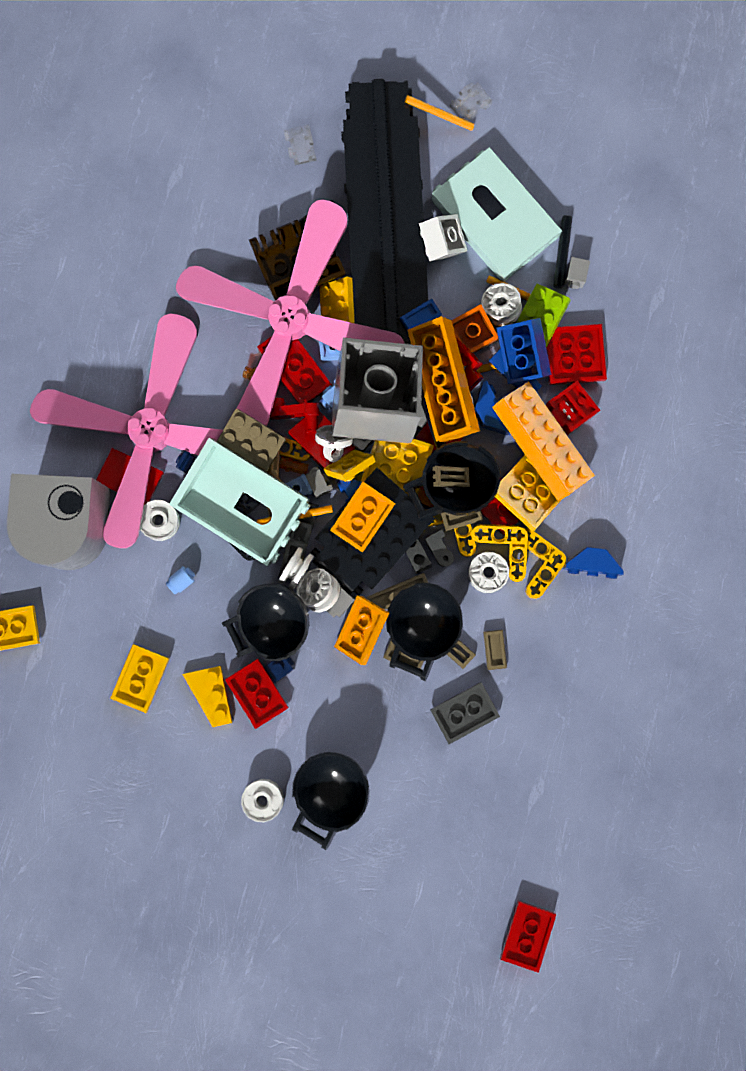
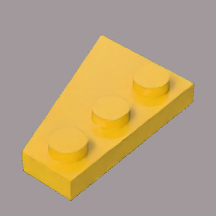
M221 666L182 674L212 727L233 723Z

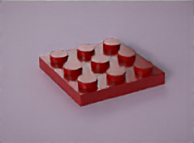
M602 324L557 327L546 347L552 374L548 376L549 385L569 384L577 380L579 383L606 381Z

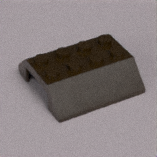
M298 220L293 221L297 233H295L291 222L276 228L280 240L277 239L274 230H270V237L274 244L269 247L263 234L258 235L263 246L262 248L256 237L249 239L257 263L275 301L280 297L286 296L303 234ZM335 251L316 287L346 274Z

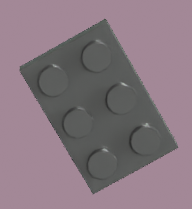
M482 682L430 709L448 744L500 717Z

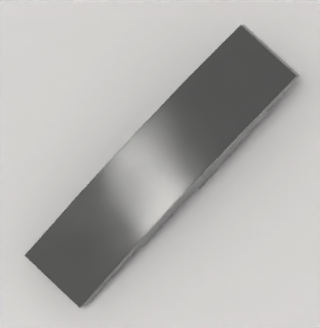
M311 502L308 503L310 504L309 509L319 507L318 504H314ZM316 516L298 519L300 524L295 531H291L290 540L286 545L279 572L280 577L299 547L303 549L300 558L304 560Z

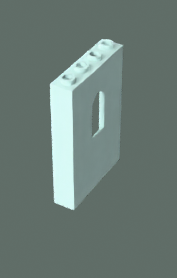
M490 147L485 151L481 150L472 162H466L457 174H451L443 185H437L432 191L431 201L444 216L458 215L464 239L497 278L503 282L556 241L562 232ZM480 185L486 186L506 210L491 220L472 197V191L475 187Z
M208 438L169 505L266 566H269L271 563L275 564L280 557L279 550L281 547L285 548L290 540V537H288L292 530L295 531L299 526L300 521L298 519L301 514L305 515L308 511L310 499L221 445L216 440ZM243 492L271 510L272 518L269 523L265 525L258 524L234 509Z

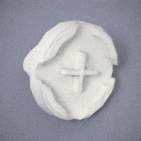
M332 425L318 428L315 434V441L324 446V457L331 462L338 461L343 455L344 447L350 446L354 438L332 436ZM336 448L335 453L331 455V452Z

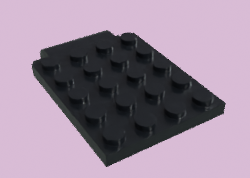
M377 467L364 482L396 504L364 552H361L330 531L353 495L314 538L324 547L323 550L320 552L315 547L310 552L316 557L312 562L319 569H324L336 578L340 587L349 595L353 591L357 595H361L364 591L359 586L361 582H364L372 590L435 520L434 517H431L424 521H419L417 518L418 513L410 496Z

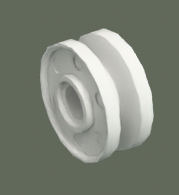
M506 283L494 284L483 293L481 304L492 325L500 327L510 325L519 318L522 311L520 293L514 286Z
M153 500L144 505L140 531L145 536L155 541H164L177 533L180 527V516L174 507L164 500ZM157 516H163L164 520L161 525L155 524Z
M300 547L291 557L278 580V583L282 585L289 578L291 580L289 589L294 590L314 557L309 554L302 560L300 557L303 549Z
M484 552L472 560L468 568V578L476 590L483 593H493L500 590L506 584L509 578V567L501 555L494 552ZM491 568L494 572L493 577H485L483 570Z
M319 568L304 574L297 586V595L302 599L306 607L313 612L327 611L336 603L340 594L338 580L324 569Z
M259 779L252 782L245 788L241 799L243 812L255 822L272 820L280 813L284 804L282 789L276 782L270 779ZM260 795H264L267 798V805H261L258 802Z

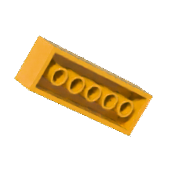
M441 316L408 329L411 345L423 346L422 389L436 441L446 443L480 431L452 321Z
M529 381L505 396L492 407L558 501L573 493L595 476Z

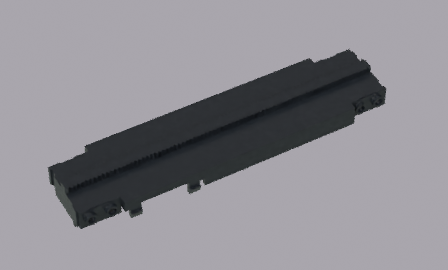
M373 79L369 83L352 82L348 84L349 91H345L346 103H349L350 109H346V119L343 120L341 138L345 151L346 183H344V193L347 195L355 324L394 332L401 336L405 344L411 345L409 334L399 319L428 301L426 251L419 226L420 223L424 222L423 179H421L419 150L420 128L418 127V117L413 116V106L405 103L406 96H412V88H408V81L385 82L384 79Z

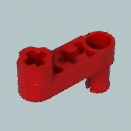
M275 397L269 419L279 420L306 417V433L315 434L318 429L319 404L302 403L284 406V398Z

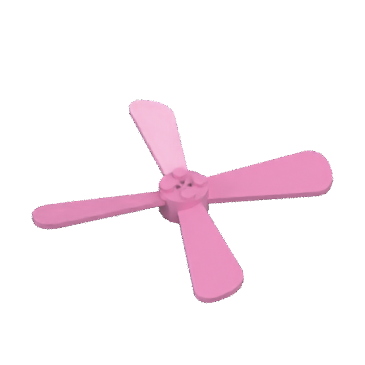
M318 200L309 208L286 296L272 301L201 266L188 267L177 280L176 291L185 300L269 320L275 332L237 407L266 426L269 422L291 340L300 339L304 335H308L338 351L341 349L343 337L405 344L401 336L394 332L311 314L306 307L348 223L347 215L343 208L331 201Z
M178 314L164 315L157 324L144 409L137 411L133 416L52 389L38 393L31 404L30 414L39 423L126 434L136 444L103 529V537L106 543L116 548L131 547L139 536L153 452L163 450L168 445L183 451L186 450L198 456L208 438L217 441L223 432L221 429L170 424L165 418L197 338V329L190 319Z

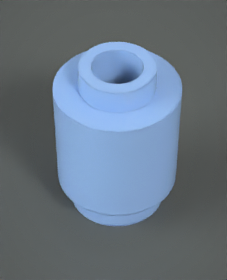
M182 566L168 578L166 585L174 594L181 593L195 581L193 578L195 574L189 567L185 568Z

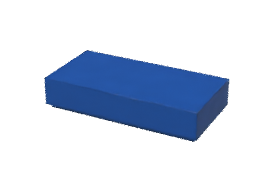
M430 299L400 317L399 320L408 332V329L441 317L442 313L433 299Z

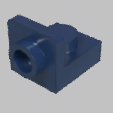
M185 450L183 454L181 453L178 456L176 468L187 474L197 457Z
M289 657L280 661H272L264 668L276 683L294 670L293 665L295 663Z

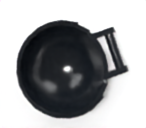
M454 441L437 448L426 459L427 462L423 470V476L403 486L404 491L408 492L414 504L419 521H424L442 512L456 516H466L481 511L492 502L500 485V469L495 458L484 447L470 445L468 441ZM433 467L469 468L470 487L434 486L433 482H436V480L433 479L435 474ZM441 471V474H443V475H462V476H464V473H462V472H444V471ZM441 479L443 482L465 483V480ZM422 486L426 496L434 505V507L427 510L424 509L415 489Z
M416 583L405 590H401L388 607L389 615L386 619V629L392 643L396 646L389 667L393 669L397 667L419 676L420 680L426 681L434 660L446 656L459 641L463 629V614L458 601L446 589L436 584ZM401 653L412 659L426 661L423 670L400 661Z
M262 584L249 589L237 602L239 603L236 611L237 615L221 622L223 627L226 626L234 643L237 657L255 651L257 655L271 661H280L294 655L304 644L310 626L309 614L302 599L293 590L279 584ZM236 621H238V627L243 639L249 646L247 648H244L233 625Z
M320 753L308 758L300 766L294 777L292 797L295 798L300 813L292 830L296 833L299 831L319 843L324 850L328 849L336 832L348 830L356 824L368 806L370 796L369 782L364 770L356 761L341 753ZM305 818L314 826L329 831L326 838L304 826Z

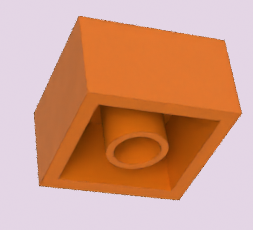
M481 304L451 320L455 337L473 354L499 339Z

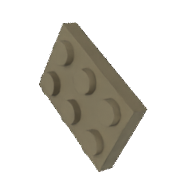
M236 408L217 442L267 472L287 438Z

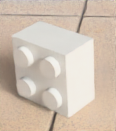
M457 214L437 216L419 224L420 234L424 240L425 251L429 261L450 258L467 252Z

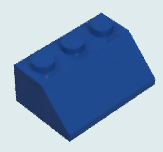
M541 318L497 327L508 384L552 375Z

